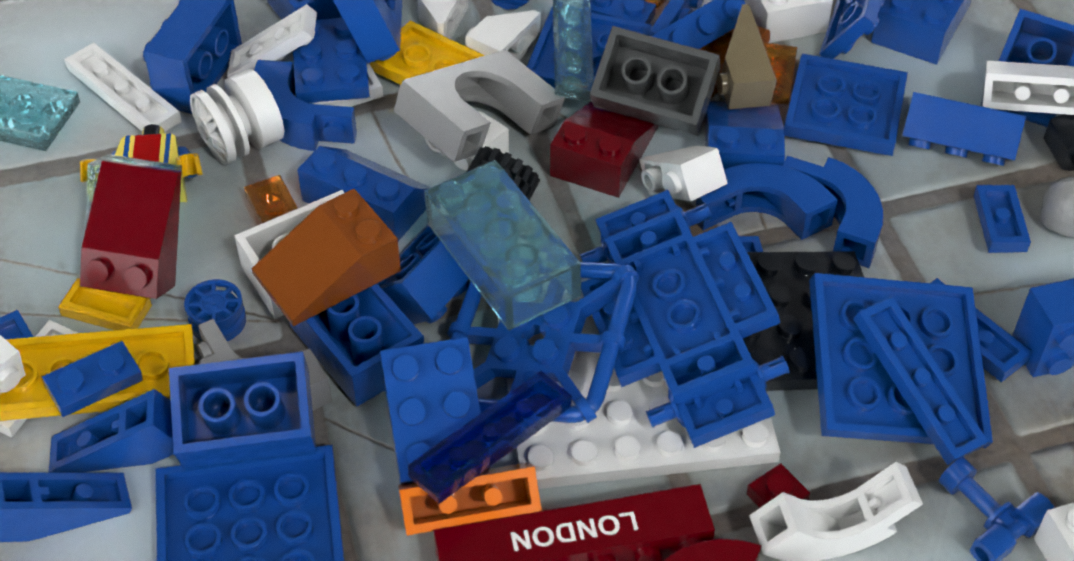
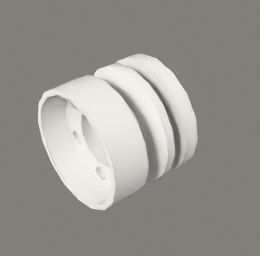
M251 68L225 79V91L220 86L213 84L207 87L206 92L200 90L190 95V106L197 129L211 153L223 165L235 161L236 155L240 158L248 155L250 151L249 142L257 149H261L284 137L283 120L276 101L264 80Z

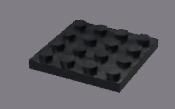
M855 251L747 252L779 314L780 324L742 339L752 359L759 366L783 356L790 371L788 374L786 373L766 381L767 391L818 389L809 280L814 273L864 277Z

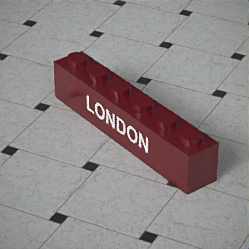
M701 484L446 527L433 531L437 561H664L671 554L684 547L702 541L713 540L715 528Z

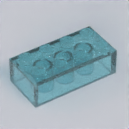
M496 160L424 191L428 225L508 331L581 296V263Z

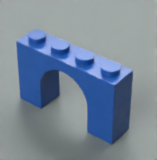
M333 0L367 63L375 60H387L400 51L403 0Z

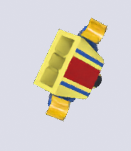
M156 124L146 125L142 129V135H130L121 138L117 150L113 151L106 158L107 160L181 171L180 202H187L184 177L193 178L197 175H203L199 154L191 153L186 147L178 146L176 136L172 133L165 134L164 129ZM81 160L79 162L80 182L93 180L97 183L103 160Z

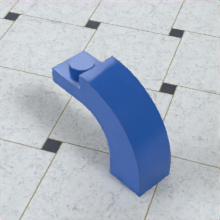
M257 60L254 71L259 74L271 91L283 120L285 132L283 139H280L281 142L309 151L317 149L318 141L355 144L357 128L354 107L318 105L304 102L295 96L293 62Z
M787 155L782 166L798 170L814 178L837 198L834 216L839 223L833 251H855L860 266L870 268L883 225V207L874 187L858 171L836 159L828 157L823 167Z
M748 163L724 169L728 184L696 200V207L706 203L712 215V219L697 224L702 230L741 213L760 212L772 215L783 221L801 240L832 226L837 205V198L814 178L798 170L769 163Z

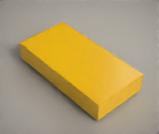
M77 278L58 308L61 316L111 330L137 329L152 307L150 298L81 287L80 278Z

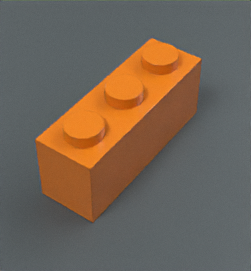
M529 462L398 485L406 535L542 511L535 466Z

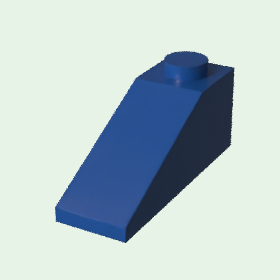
M153 389L51 437L49 473H83L149 465L174 455L171 400Z
M0 472V542H30L126 515L132 510L124 473Z

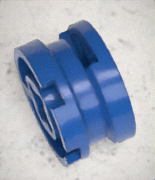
M222 279L207 280L194 286L186 295L184 307L188 316V322L192 324L193 335L200 341L202 339L198 325L214 319L226 341L232 340L244 329L246 313L239 288L233 283ZM216 286H218V287H225V288H227V289H226V290H216ZM233 291L238 298H236L231 292Z

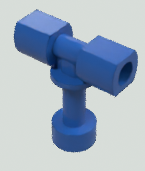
M964 457L959 458L943 472L938 482L951 495L961 491L988 518L984 523L987 531L976 538L969 549L973 557L977 561H1001L1012 552L1018 538L1022 535L1030 538L1037 533L1047 510L1055 507L1049 499L1039 492L1033 494L1017 508L1010 502H1006L1001 506L973 479L977 470Z

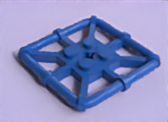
M551 257L550 260L502 258L488 261L484 259L478 263L480 268L474 273L456 321L451 322L447 334L450 337L449 340L468 337L469 344L491 345L486 361L473 369L476 389L482 387L495 377L514 378L509 395L505 396L503 400L478 398L481 415L501 417L504 422L513 423L517 422L518 419L560 423H577L586 420L589 423L597 418L595 413L604 402L617 356L625 348L626 338L624 333L636 296L639 274L631 265L566 261L564 257ZM498 275L548 276L540 300L514 299ZM566 277L610 279L577 302L558 301ZM489 281L505 304L497 328L472 327L471 325L485 286ZM617 298L608 330L603 332L602 335L581 334L586 318ZM542 334L544 336L543 339H537L534 345H530L529 340L534 335ZM576 351L600 353L586 399L568 376ZM531 381L559 382L575 406L525 402Z

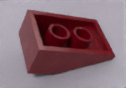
M590 101L564 121L551 142L550 176L619 198L659 125L594 107L593 102Z
M107 159L101 162L81 247V287L153 299L159 298L175 287L181 171Z

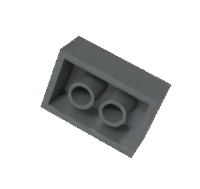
M612 26L591 88L590 97L594 107L699 136L720 71V57L718 54Z

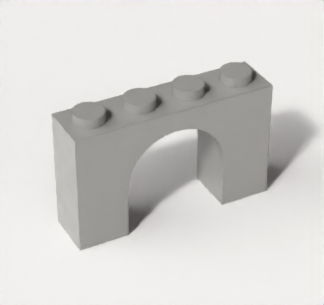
M503 50L402 80L393 111L449 159L456 162L477 154L479 148L483 147L491 123L465 101L484 103L500 110L527 133L532 135L555 127L565 96L507 50Z

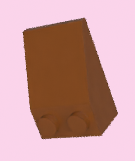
M354 188L314 209L251 268L252 274L294 327L400 272L398 238Z

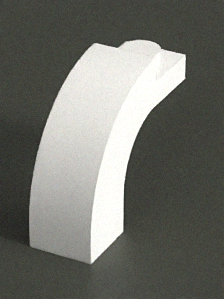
M895 462L858 488L844 495L826 500L809 501L782 492L749 515L759 544L762 545L763 555L782 561H821L855 553L887 539L897 533L894 523L923 505L907 467Z

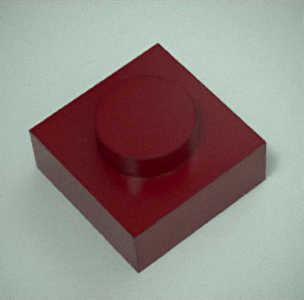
M780 463L748 484L746 495L761 508L782 492L803 500H809L811 493Z

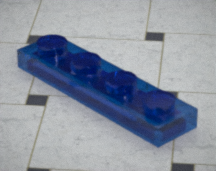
M540 371L408 465V477L440 504L571 407L572 395Z

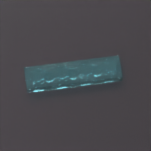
M553 0L555 95L590 103V92L594 82L590 0Z

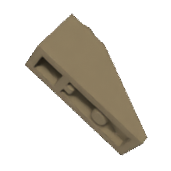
M742 4L725 56L722 73L718 74L716 81L717 91L719 95L724 96L728 109L770 106L777 81L749 4Z

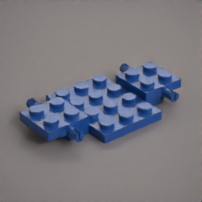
M666 190L595 219L601 234L602 246L582 254L580 253L582 262L602 263L608 260L609 263L631 265L639 274L636 296L624 333L626 338L625 348L622 353L618 354L614 370L621 387L662 372L668 387L669 402L651 410H646L650 424L654 428L676 418L686 429L695 448L775 416L774 407L767 394L766 381L786 373L788 374L790 371L783 356L759 366L752 359L742 339L780 324V318L732 222L693 237L690 229L691 226L712 219L707 204L704 203L684 212L674 203L669 190ZM588 279L579 283L584 297L610 279ZM617 298L591 314L600 335L608 330Z

